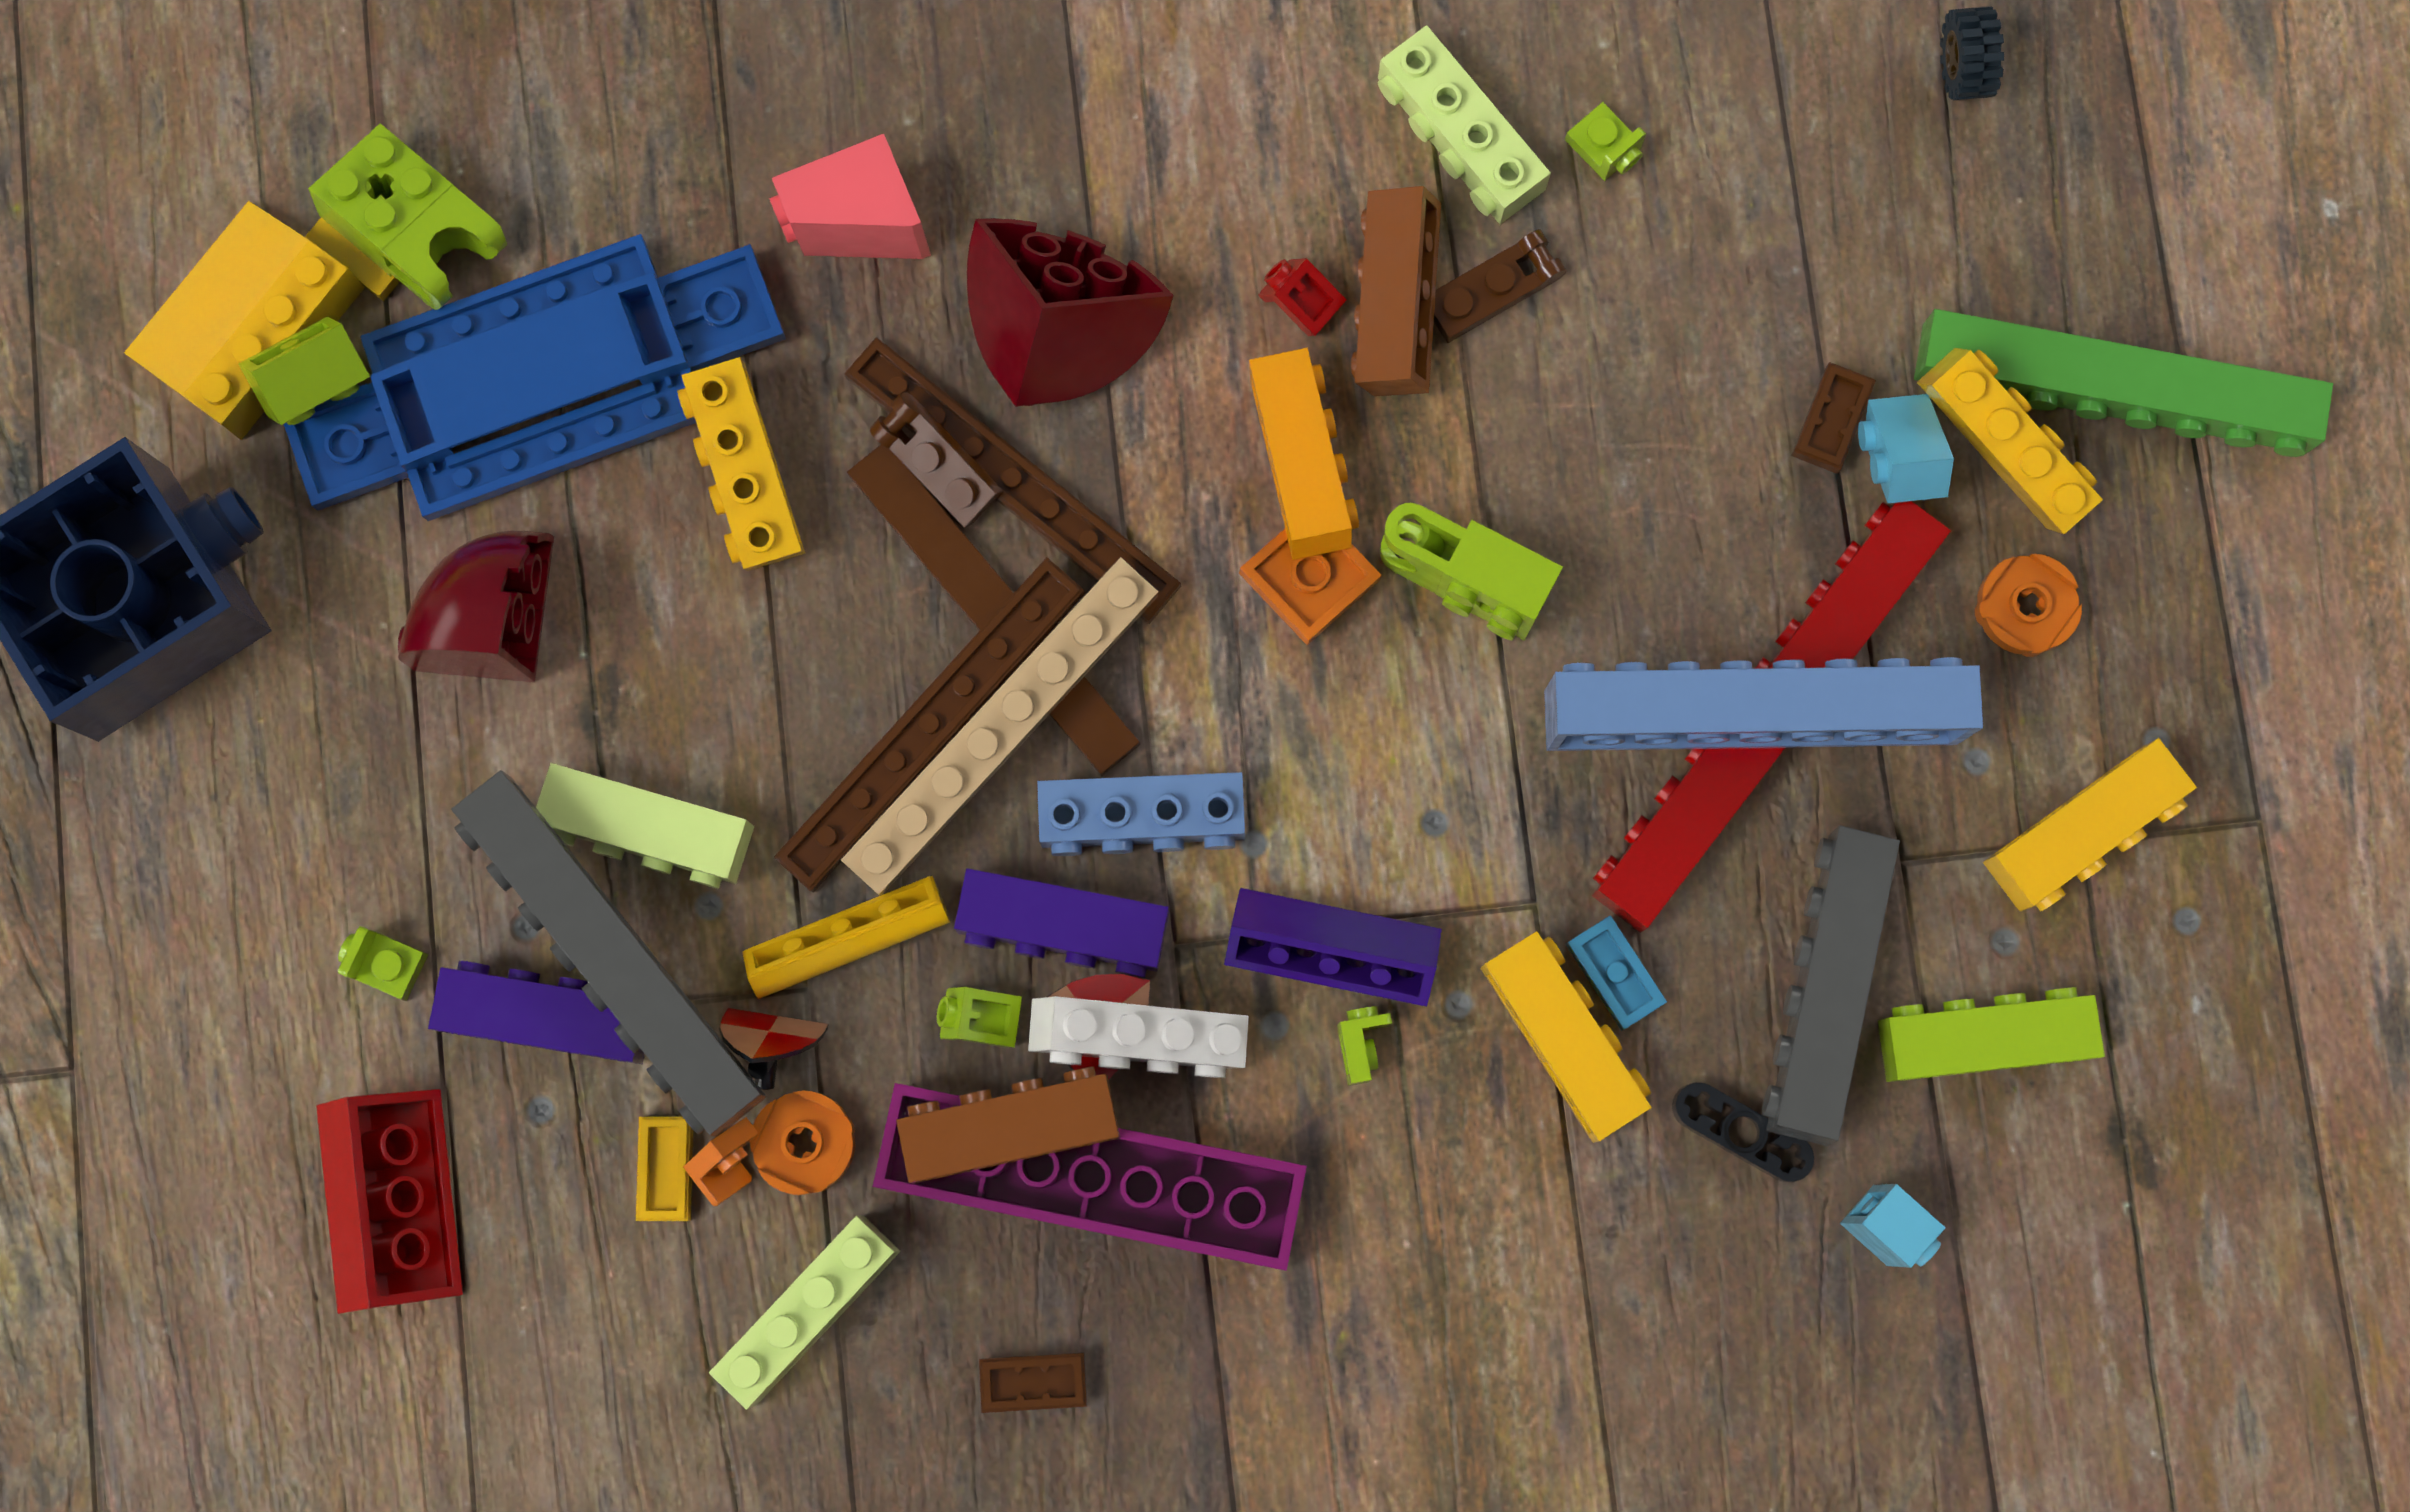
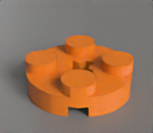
M2043 554L2011 557L1995 566L1982 581L1977 594L1975 618L1983 627L1987 636L2002 649L2014 654H2022L2026 657H2035L2055 649L2065 642L2076 630L2082 615V604L2079 605V596L2076 591L2079 587L2075 577L2068 568L2054 558ZM2031 593L2035 594L2039 598L2036 601V607L2041 610L2039 616L2033 613L2027 616L2019 610L2021 605L2017 602L2018 595L2025 598Z
M805 1090L785 1094L768 1103L760 1111L753 1123L754 1128L759 1134L750 1141L751 1153H753L754 1162L758 1167L757 1170L769 1185L784 1193L806 1195L823 1192L844 1176L853 1160L856 1145L854 1124L848 1118L843 1108L826 1095ZM805 1128H808L813 1132L811 1140L817 1143L813 1153L806 1151L802 1158H798L794 1155L796 1146L790 1143L789 1139L792 1133L802 1134Z

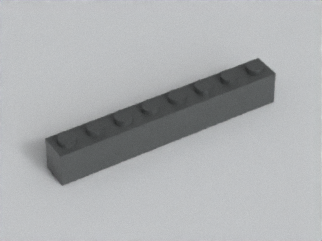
M500 770L451 808L452 812L460 820V823L454 827L458 835L473 851L480 847L492 861L486 869L504 891L509 890L511 887L514 888L524 901L518 907L521 914L537 932L545 927L556 941L550 947L552 953L569 972L575 967L588 981L582 987L583 992L600 1012L607 1008L611 1010L620 1022L614 1028L617 1035L633 1053L640 1048L653 1063L646 1069L664 1093L667 1094L672 1089L685 1104L679 1110L680 1114L698 1135L706 1130L709 1135L717 1137L767 1097L512 777Z

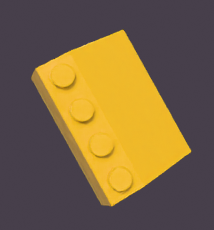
M248 201L124 353L242 440L265 411L238 364L327 316L338 321L365 287L346 266L306 237Z

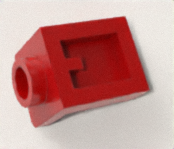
M1307 258L1290 259L1288 261L1283 259L1279 261L1266 274L1264 281L1267 285L1258 294L1264 302H1275L1307 336H1316L1347 300Z

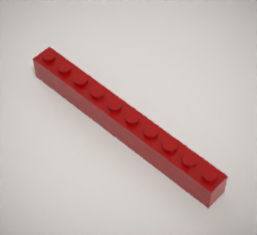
M1912 501L1893 503L1891 507L1882 502L1864 525L1871 530L1868 537L1861 545L1854 540L1848 545L1835 562V565L1842 569L1831 584L1825 579L1818 584L1805 601L1812 608L1801 623L1793 618L1775 640L1782 647L1775 658L1770 662L1763 657L1754 669H1773V662L1781 660H1802L1805 662V668H1825L1826 661L1854 659L1952 530ZM1785 748L1691 749L1684 759L1691 764V767L1681 780L1672 775L1654 798L1661 806L1650 820L1641 815L1623 838L1631 845L1618 860L1613 855H1610L1593 877L1600 885L1592 896L1639 933L1646 930Z

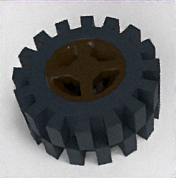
M1991 6L1949 10V13L1945 15V23H1943L1941 30L1944 38H1940V47L1943 48V55H1940V64L1944 66L1942 71V79L1946 80L1944 88L1946 93L1949 92V98L1953 99V101L1993 97L1997 95V90L2000 89L2001 82L1999 77H2003L2004 71L2001 66V61H2004V52H2001V44L2004 43L2003 34L1999 33L2002 25L2000 19H1997L1998 13Z

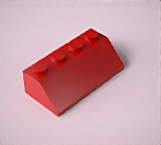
M441 1089L350 1096L316 1105L337 1313L463 1295Z

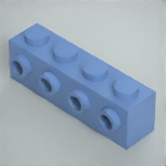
M1242 772L1037 781L1039 842L1042 848H1051V855L1053 856L1081 855L1082 847L1102 846V853L1125 854L1133 852V845L1153 844V851L1175 852L1184 850V842H1204V849L1224 850L1235 848V840H1245Z

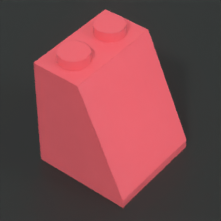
M884 134L772 178L778 195L769 198L787 242L790 243L797 240L804 256L924 259L931 256L921 221Z

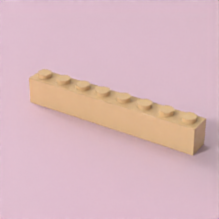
M1120 557L847 852L841 861L878 895H883L1156 600L1158 591Z

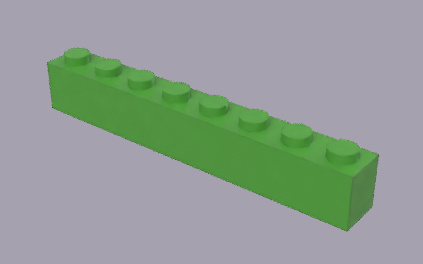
M1934 309L1922 326L1914 380L1917 381L1954 348L1968 349L1973 353L1981 350L1997 366L1999 372L1994 377L2006 390L2010 387L2016 389L2033 409L2054 410L2057 407L2076 410V415L2085 419L2100 420L2106 418V416L2125 419L2126 425L2138 429H2151L2157 425L2175 429V434L2186 438H2202L2210 435L2225 438L2224 442L2234 447L2246 448L2253 447L2256 444L2274 447L2276 454L2288 457L2303 456L2326 439L2333 383L1939 309Z

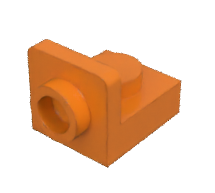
M747 1117L711 1140L683 1166L713 1206L720 1205L752 1181L751 1174L741 1163L748 1156L743 1147L759 1133Z

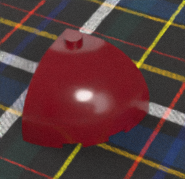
M999 218L975 219L967 258V296L971 322L978 347L987 367L1015 407L1075 399L1090 394L1119 378L1138 362L1159 335L1166 321L1174 295L1161 281L1140 264L1131 260L1126 266L1120 261L1104 254L1105 244L1084 235L1067 230L1065 238L1048 233L1037 232L1036 222Z
M511 530L496 532L471 540L446 556L428 575L412 603L405 626L401 628L398 637L399 660L416 672L535 683L554 536L550 533Z

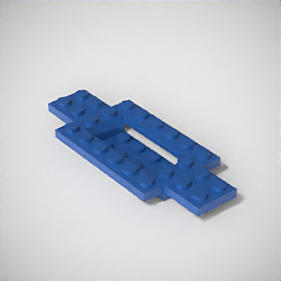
M639 234L443 305L438 310L432 309L361 335L360 338L373 373L370 375L372 382L360 386L357 392L342 400L332 401L330 398L314 407L315 413L307 420L295 425H288L286 422L284 427L311 506L317 511L409 478L422 517L427 521H431L695 424V417L686 419L680 404L677 390L685 388L681 375L731 360L785 340L786 337L751 244L658 278L643 236ZM639 379L643 384L454 454L452 447L629 382Z

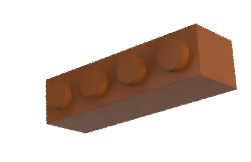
M1424 186L1368 191L1367 209H1364L1361 215V228L1365 240L1364 255L1358 261L1361 298L1354 313L1355 326L1358 331L1357 351L1353 353L1351 358V371L1355 383L1374 397L1429 393L1441 202Z
M1087 1067L1063 1073L1065 1083L1044 1087L1042 1078L1012 1084L1013 1094L992 1098L991 1090L988 1089L960 1095V1106L940 1110L939 1101H932L907 1107L909 1117L896 1119L908 1182H924L1120 1139L1108 1076L1106 1074L1096 1076L1094 1067Z

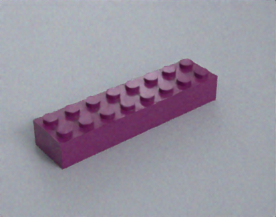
M898 1083L894 1084L872 1187L1287 1271L1307 1168L1305 1165L1119 1128L1120 1139L924 1182L909 1183L896 1119L909 1117L907 1107L917 1104L939 1101L941 1110L960 1106L961 1103L958 1095Z

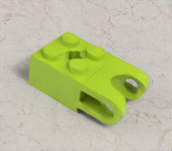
M381 123L308 188L321 218L389 276L393 275L423 302L435 310L440 309L453 296L449 291V282L446 274L437 266L443 254L453 249L467 248L487 260L493 259L507 246L501 226L490 215Z
M1411 502L1399 505L1389 514L1380 545L1381 560L1391 571L1443 598L1442 605L1450 611L1463 617H1468L1472 613L1488 621L1486 627L1494 634L1507 640H1514L1515 636L1522 640L1526 639L1563 566L1472 519L1466 529L1422 505ZM1414 519V520H1417V521L1420 523V525H1418V524H1416V523H1414V522L1403 521V520ZM1405 537L1410 538V539H1412L1416 544H1414V543H1412V542H1410V541L1403 540L1402 538H1405Z

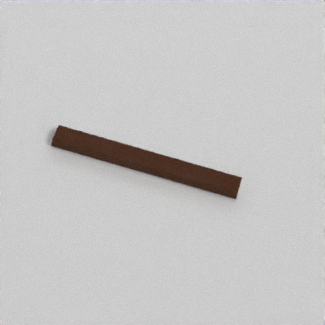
M877 337L844 373L848 381L888 413L893 410L891 403L901 392L909 393L915 397L1003 490L995 500L1096 582L1105 575L1120 557L1124 559L1158 591L1156 600L1140 616L1148 624L1154 620L1181 588V582ZM907 423L905 425L914 434L918 432L911 424Z
M880 444L848 470V476L980 631L1014 594L1013 591L914 474L889 448ZM1085 677L1049 714L1101 777L1140 745L1139 740Z
M1046 557L780 849L774 858L809 891L814 892L842 862L841 859L1083 597L1086 593L1084 589Z

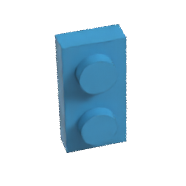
M1611 915L1565 944L1621 1031L1667 1003Z

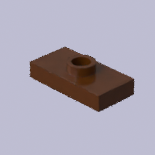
M1829 362L1824 370L1791 456L1838 474L1842 469L1876 380Z
M1085 1352L979 1359L981 1413L1087 1407Z

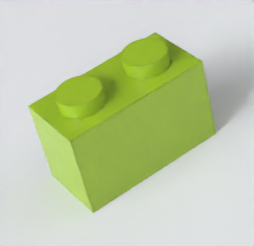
M328 316L238 364L266 415L280 425L286 422L288 425H295L307 420L315 413L314 407L330 398L332 401H338L351 396L359 390L358 383L370 377L343 325Z

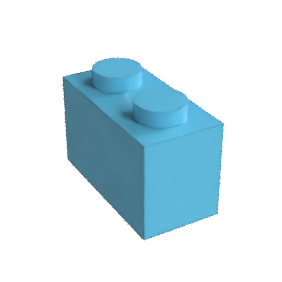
M1927 394L1868 400L1866 421H1860L1858 425L1859 445L1862 451L1869 452L1872 481L1874 484H1881L1887 503L1948 497L1954 457L1930 397Z
M1898 1184L1873 1185L1840 1222L1847 1231L1886 1266L1911 1268L1915 1263L1921 1267L1934 1256L1941 1246V1242L1936 1238L1946 1228Z

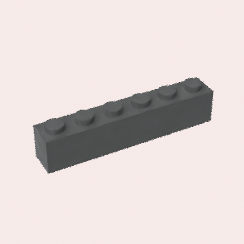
M1839 825L1828 836V839L1822 837L1819 842L1814 866L1821 869L1818 887L1811 886L1804 908V916L1811 917L1807 936H1800L1794 955V965L1800 966L1797 986H1789L1783 1007V1014L1790 1016L1786 1036L1779 1035L1773 1054V1065L1780 1066L1776 1086H1768L1762 1106V1115L1769 1116L1766 1131L1824 1146H1829L1839 1141L1900 840Z

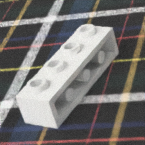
M1057 996L1032 999L1028 1051L1050 1053L1049 1062L1057 1064L1081 1065L1082 1056L1099 1058L1098 1067L1130 1069V1062L1138 1061L1147 1062L1148 1072L1178 1074V1068L1181 1065L1195 1067L1194 1076L1226 1078V1069L1245 1068L1249 1016Z

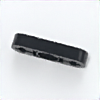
M1698 1082L1683 1086L1675 1094L1672 1102V1111L1676 1120L1683 1127L1774 1179L1783 1182H1795L1805 1178L1812 1170L1814 1153L1809 1143L1775 1133L1776 1136L1769 1143L1783 1150L1789 1149L1794 1145L1797 1148L1795 1157L1801 1161L1799 1168L1788 1167L1783 1172L1780 1169L1782 1160L1769 1151L1763 1153L1762 1160L1758 1159L1755 1154L1764 1147L1768 1139L1769 1131H1766L1769 1119L1716 1088ZM1700 1093H1703L1706 1096L1704 1105L1716 1113L1722 1112L1723 1104L1730 1108V1111L1719 1122L1717 1135L1709 1129L1716 1123L1713 1119L1705 1115H1698L1694 1120L1688 1117L1690 1107L1684 1103L1687 1096L1695 1098ZM1738 1117L1748 1118L1756 1126V1139L1753 1144L1746 1148L1736 1146L1729 1137V1126Z

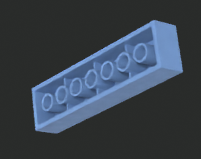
M1955 657L1933 659L1930 661V666H1910V660L1905 658L1883 659L1877 662L1878 667H1857V660L1836 659L1826 661L1825 668H1805V662L1802 660H1781L1773 662V669H1752V662L1727 661L1720 664V669L1700 670V664L1692 661L1668 664V670H1647V664L1642 662L1620 663L1615 665V671H1595V665L1591 663L1566 664L1563 666V672H1555L1544 690L1546 751L1958 745L1983 729L1980 665L1963 666L1962 659Z

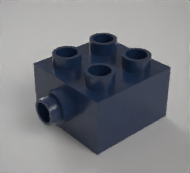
M124 437L0 515V641L50 722L99 742L272 631L230 565L248 553L246 543L251 544L264 533L259 520L249 505L233 487L215 494L214 499L207 493H204L190 502L170 468Z

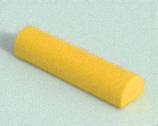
M928 876L744 950L742 953L747 978L756 997L761 999L950 923L947 909L933 876Z

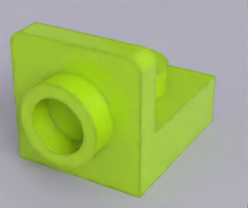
M1602 102L1567 132L1565 141L1606 181L1617 170L1621 175L1625 174L1641 159L1643 153L1640 149L1646 133L1640 127L1632 132Z
M359 926L356 933H351L340 948L338 961L341 964L338 974L355 979L398 999L407 1001L429 954L374 930Z
M969 987L948 988L946 996L942 997L937 1009V1024L941 1027L940 1039L962 1040L1015 1048L1022 996Z
M1377 1006L1347 1011L1348 1020L1339 1022L1337 1025L1348 1086L1370 1082L1372 1080L1370 1071L1378 1069L1374 1040H1364L1363 1031L1389 1027L1392 1024L1391 1013L1379 1015Z

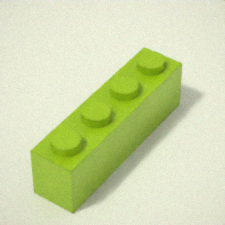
M2071 987L2045 991L2046 1000L2027 1002L2025 993L1995 996V1006L1975 1008L1974 999L1943 1002L1944 1012L1924 1014L1923 1004L1892 1008L1893 1017L1878 1021L1886 1082L2105 1057L2095 995L2078 997L2077 988Z

